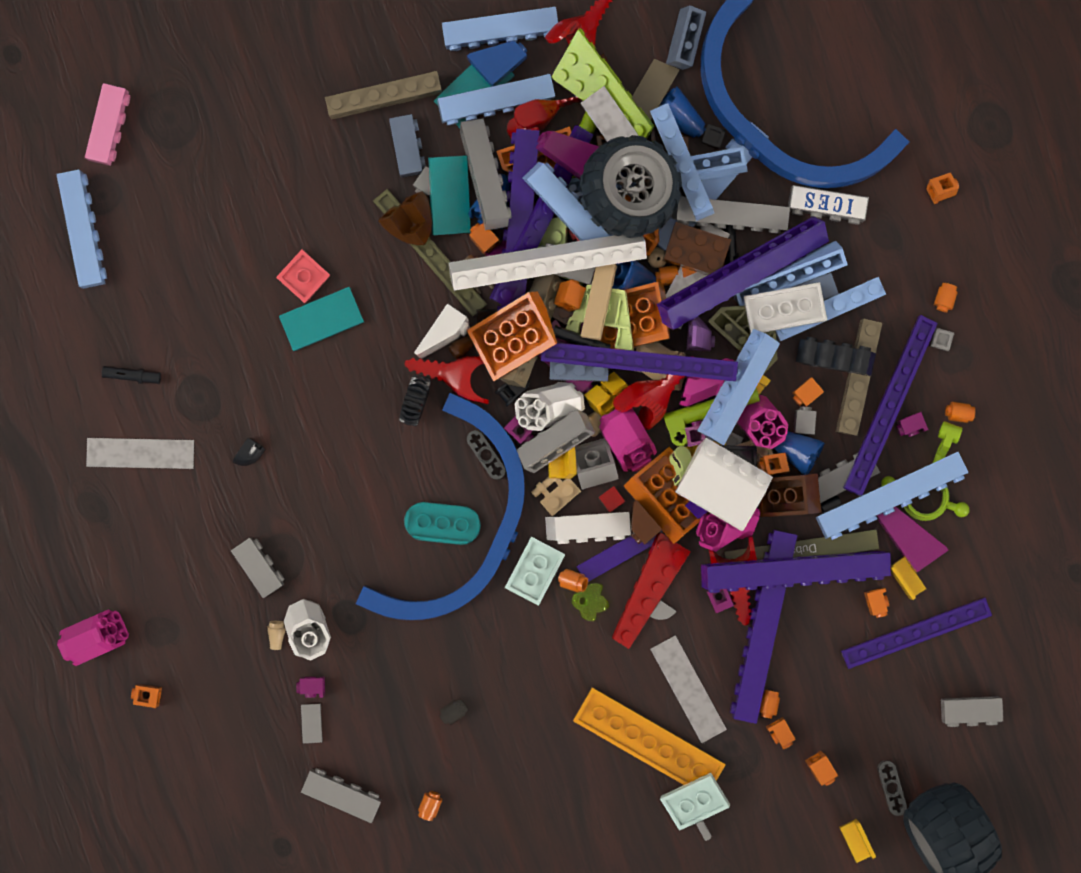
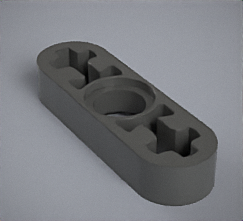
M476 430L471 431L467 435V443L489 476L496 480L501 479L505 475L504 465L483 434ZM471 435H480L479 442L481 445L485 442L487 446L480 448L477 452L475 448H478V445L475 442H470L472 440ZM485 449L490 450L492 453V457L488 461H484L480 456L481 452ZM494 458H496L497 462L494 463L497 468H502V470L500 471V476H498L497 474L492 475V466L490 465L489 468H487L486 464L491 463L494 460Z
M883 760L878 764L877 770L887 806L892 814L900 816L904 814L907 805L896 766L889 760ZM887 764L889 767H892L889 770V774L891 777L895 776V779H887V774L882 772V769L885 768L884 765ZM892 782L896 783V792L889 793L887 785ZM889 797H896L897 802L899 804H902V806L899 807V811H897L896 809H892V807L895 806V802L893 798L889 799Z

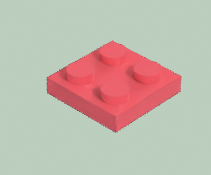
M301 249L276 278L301 301L306 303L331 275Z

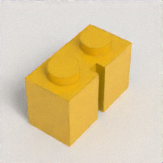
M615 372L608 376V382H601L602 385H596L584 394L590 407L601 417L615 409L613 405L614 398L628 387L626 382Z

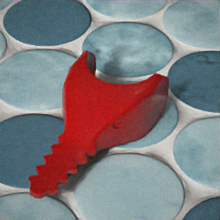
M612 0L595 1L594 6H590V11H586L584 15L559 21L547 33L545 39L548 43H556L565 37L569 45L577 30L581 28L588 41L592 42L595 46L599 20H602V14H605V9L609 8V3Z
M577 96L562 100L535 99L521 104L515 109L514 118L507 124V133L512 139V132L516 133V129L538 130L541 132L554 118L560 108L577 103L581 99Z
M465 356L449 363L441 362L440 364L436 360L433 363L429 360L423 362L421 358L418 361L415 358L405 361V367L409 369V372L415 370L416 374L422 372L423 376L430 375L431 379L437 377L438 381L443 380L459 397L469 401L489 404L488 399L481 398L474 393L470 384V377L474 369L484 364L480 356Z
M667 374L666 378L660 380L635 382L614 398L613 405L621 413L629 411L632 407L643 406L639 411L638 418L645 430H649L664 417L671 392L675 390V385L680 383V379H683L685 376Z
M748 537L747 550L743 555L735 559L723 558L715 551L709 550L711 563L757 560L753 537ZM745 587L739 588V591H730V595H733L731 600L735 602L734 608L737 609L736 614L739 615L737 620L743 625H748L751 620L749 613L752 610L749 608L751 603L748 601L750 595L747 594L750 590H746Z

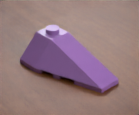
M699 316L689 320L687 350L710 352L711 347L715 346V336H712V331Z

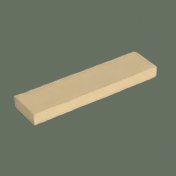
M616 264L595 268L581 332L582 338L601 340L617 269Z

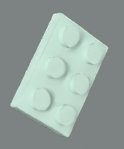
M531 537L505 588L539 606L565 554Z
M712 773L672 790L660 798L679 831L730 808L729 801Z

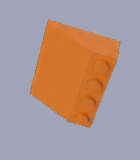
M654 282L626 289L633 346L637 347L670 339L669 327L662 323L657 303L666 299L664 285ZM604 326L602 337L599 341L611 344L610 348L616 349L618 328Z
M538 291L526 293L467 330L493 381L498 380L557 344L547 308Z
M668 447L635 474L624 487L675 544L697 525L700 519L696 518L685 506L690 500L675 492L678 487L673 482L676 472L674 466L669 461V457L674 451Z

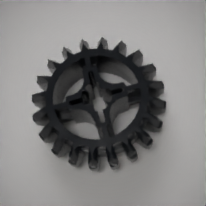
M416 374L412 376L403 401L399 418L400 422L409 426L418 425L430 391L431 380L429 378Z

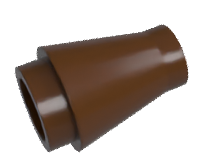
M468 335L452 342L448 349L457 360L464 357L474 346V343Z

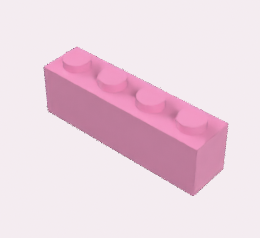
M103 83L85 154L87 160L111 166L112 161H115L117 155L115 150L116 143H119L121 139L120 127L121 124H124L126 118L124 113L125 106H128L130 102L129 92L125 88Z

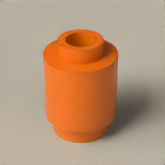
M676 265L659 267L658 272H655L656 282L664 286L671 285L675 276L679 275L680 267Z
M942 283L934 302L937 310L946 313L948 310H953L958 293L956 291L957 286Z
M951 402L950 405L946 406L945 416H948L949 421L973 422L975 407L966 403Z
M565 569L560 573L558 582H560V587L575 592H584L588 585V578L584 574Z
M764 690L759 710L761 717L772 719L773 715L777 716L780 701L778 692Z
M429 791V793L424 794L418 809V816L420 818L433 821V818L437 816L442 803L439 793Z

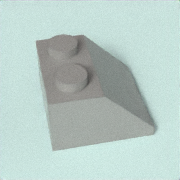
M604 438L575 446L576 470L581 489L619 479L610 447Z

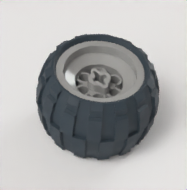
M619 136L601 145L588 158L584 165L583 174L580 177V190L583 193L581 202L584 210H588L592 216L591 220L598 227H604L607 233L615 236L623 235L627 238H635L654 232L672 217L681 197L679 187L682 186L681 173L677 172L675 166L677 162L672 154L668 155L663 150L664 146L656 141L650 142L643 136ZM621 172L626 173L627 176H626V177H623V176L621 175ZM633 182H638L634 187L629 188ZM616 184H620L622 190H618ZM639 193L643 194V199L639 198ZM625 195L630 196V202L626 201Z
M954 782L932 787L918 795L910 803L909 808L904 810L903 821L906 831L916 851L931 873H989L996 866V862L1001 860L1002 846L995 828L982 806L963 785Z

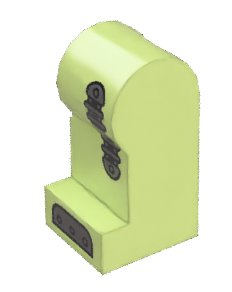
M684 446L677 447L669 457V461L674 466L676 476L673 478L675 486L679 485L692 459L690 451Z

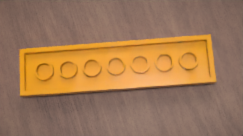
M593 687L573 719L575 723L683 785L709 773H712L717 781L726 765Z

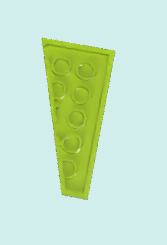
M581 28L578 29L551 78L583 101L605 86L638 136H643L647 139L654 128V124L642 108L637 106L632 99V95L629 91L625 90L620 79L605 59H602L595 50L596 47L593 43L588 41L584 31Z

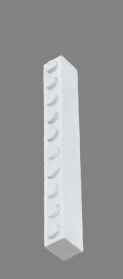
M613 235L450 262V278L455 291L647 259L646 243L643 236L627 238L623 235Z

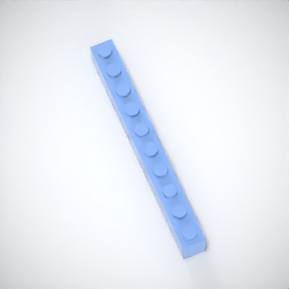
M743 147L691 156L701 180L748 172ZM621 172V175H622L623 177H626V176H627L626 173ZM572 178L567 189L569 192L574 191L579 196L580 203L583 197V193L580 190V179ZM633 182V183L629 186V188L634 187V186L636 185V183ZM616 184V188L622 190V186Z

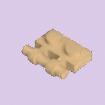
M549 477L542 483L539 482L536 488L531 491L535 497L541 493L545 496L540 503L551 516L555 515L581 492L571 479L562 481L561 479ZM553 482H556L558 487L549 493L547 488Z

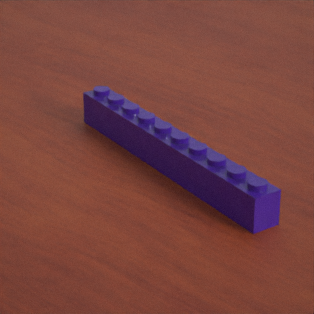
M516 129V133L512 132L511 144H515V150L510 152V163L513 164V172L509 171L508 183H512L511 191H507V202L510 203L512 217L508 222V230L504 229L503 241H507L506 249H502V254L513 251L533 211L534 190L524 181L523 177L537 164L538 150L536 146L538 145L537 140L540 132L538 130ZM527 279L521 280L510 303L526 294ZM497 306V311L504 308V306Z
M811 217L657 303L662 323L672 330L679 328L682 324L697 318L698 315L705 311L713 309L714 306L721 302L729 300L735 294L741 293L767 276L775 274L781 268L789 266L797 259L803 258L813 250L821 248L822 245L829 242L825 222L816 217Z
M773 529L772 533H769L767 537L769 549L768 552H764L763 560L793 557L797 535ZM782 584L776 585V588L771 589L760 586V590H756L754 600L757 601L756 608H752L750 619L753 620L752 627H748L746 638H749L748 645L744 646L742 657H745L744 664H740L738 676H741L740 682L736 683L734 694L737 695L736 701L732 702L730 713L733 714L732 717L736 720L757 724L786 587H782Z
M886 551L701 564L702 588L708 590L709 593H719L720 589L739 591V588L743 587L746 590H756L757 586L771 589L781 584L782 587H793L794 583H800L802 586L812 585V582L830 584L831 580H836L838 583H846L848 579L866 581V578L872 577L873 580H883L884 576H891L890 553Z

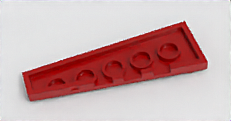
M661 532L656 535L649 551L648 559L641 569L642 573L638 582L636 581L634 585L635 589L631 598L627 601L612 639L628 649L631 647L691 553L689 550L678 543L673 544Z

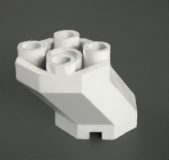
M557 382L554 385L526 391L515 403L516 419L519 425L527 430L542 431L544 428L552 427L553 423L561 421L574 410L583 411L585 409L584 396L575 389L576 386L573 383Z
M306 599L290 605L284 619V625L289 638L288 642L294 654L308 660H313L325 654L331 636L320 605Z

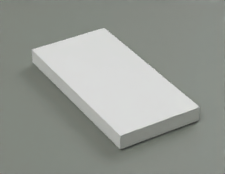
M820 282L743 297L750 334L753 329L764 333L827 321Z

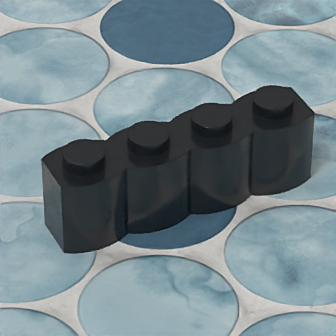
M807 337L806 340L800 339L795 362L871 376L876 353L871 352V348L860 346L859 349H855L852 344L842 343L841 346L835 345L836 342L824 340V343H821L813 337Z

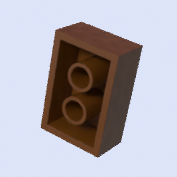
M675 222L662 261L709 275L723 267L731 239Z
M818 473L773 477L759 503L760 517L804 515L821 512Z

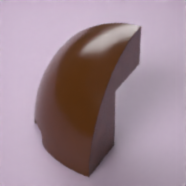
M421 191L405 198L402 204L390 208L378 222L391 235L403 242L412 245H425L432 228V213L425 193Z

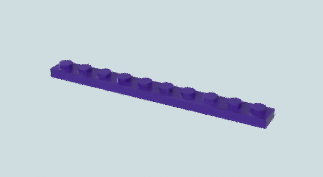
M575 125L569 137L590 143L593 134ZM556 163L553 168L555 170L553 174L557 178L561 177L567 183V188L573 174ZM540 197L512 252L538 248L554 215V212ZM521 280L497 283L490 299L504 307L510 304Z
M922 315L918 316L843 486L844 489L858 496L863 495L938 323Z
M557 343L541 353V361L726 381H736L738 362L563 343Z

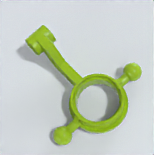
M945 421L942 423L938 438H941L942 441L937 449L933 463L945 458L952 443H958L962 427ZM891 476L884 477L881 481V486L883 487L896 480ZM947 487L941 490V505L932 513H920L911 504L903 507L911 517L921 521L936 519L944 513L946 508L954 511L958 517H965L970 511L969 506L964 502L956 504L949 501Z

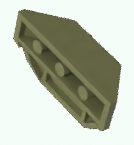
M745 305L720 307L708 322L741 352L750 336ZM776 331L764 332L776 340ZM777 350L765 372L777 361Z

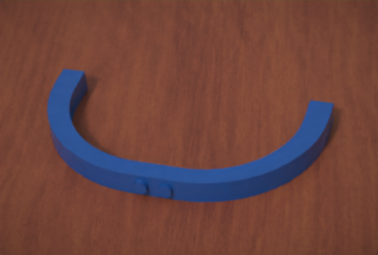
M726 0L712 20L704 38L700 64L702 84L715 116L734 137V140L739 145L744 146L753 158L758 159L770 170L792 182L817 188H837L853 185L872 177L885 168L909 143L895 129L868 156L847 165L833 167L807 164L782 152L739 112L725 88L721 72V52L724 39L732 24L753 2V0Z
M449 393L442 411L477 427L491 440L501 455L507 471L509 485L506 512L482 566L465 585L453 593L433 600L406 601L388 596L368 586H363L356 604L386 617L403 620H423L445 615L462 607L477 596L489 583L502 559H507L510 552L507 547L510 542L514 543L518 534L515 529L524 504L525 486L522 464L514 443L503 427L489 413L452 393Z

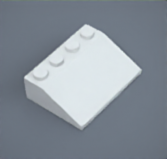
M447 304L414 353L423 359L456 341L461 335L464 337L470 328L468 318Z
M705 438L698 445L675 492L743 531L766 493L773 477L717 443Z

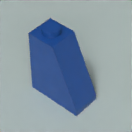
M513 40L467 55V60L486 82L493 87L527 59V49L521 43L517 44Z

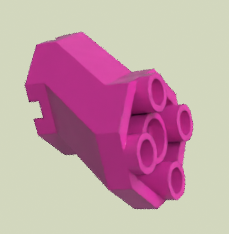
M728 358L723 359L725 361H734ZM687 376L681 395L684 401H680L679 405L687 407L711 396H717L725 380Z
M759 395L760 402L745 406L737 424L755 446L773 449L785 441L788 423L781 412L775 408L766 396Z
M633 408L624 413L615 409L600 418L601 424L599 429L623 471H628L627 469L638 471L651 462L650 456L652 453L655 456L657 451Z
M756 508L743 531H740L712 513L703 515L696 530V534L701 542L699 541L700 546L716 552L736 538L744 539L745 537L752 536L759 520V509Z
M108 609L61 630L59 634L61 639L58 640L57 646L63 659L66 661L71 660L74 662L72 664L77 666L124 645L129 633L120 613Z

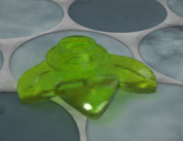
M589 584L584 592L580 591L573 595L572 604L574 608L580 610L581 617L587 621H595L596 612H603L609 607L608 601L603 596H600L603 588L601 584ZM583 597L585 602L581 605L579 600Z

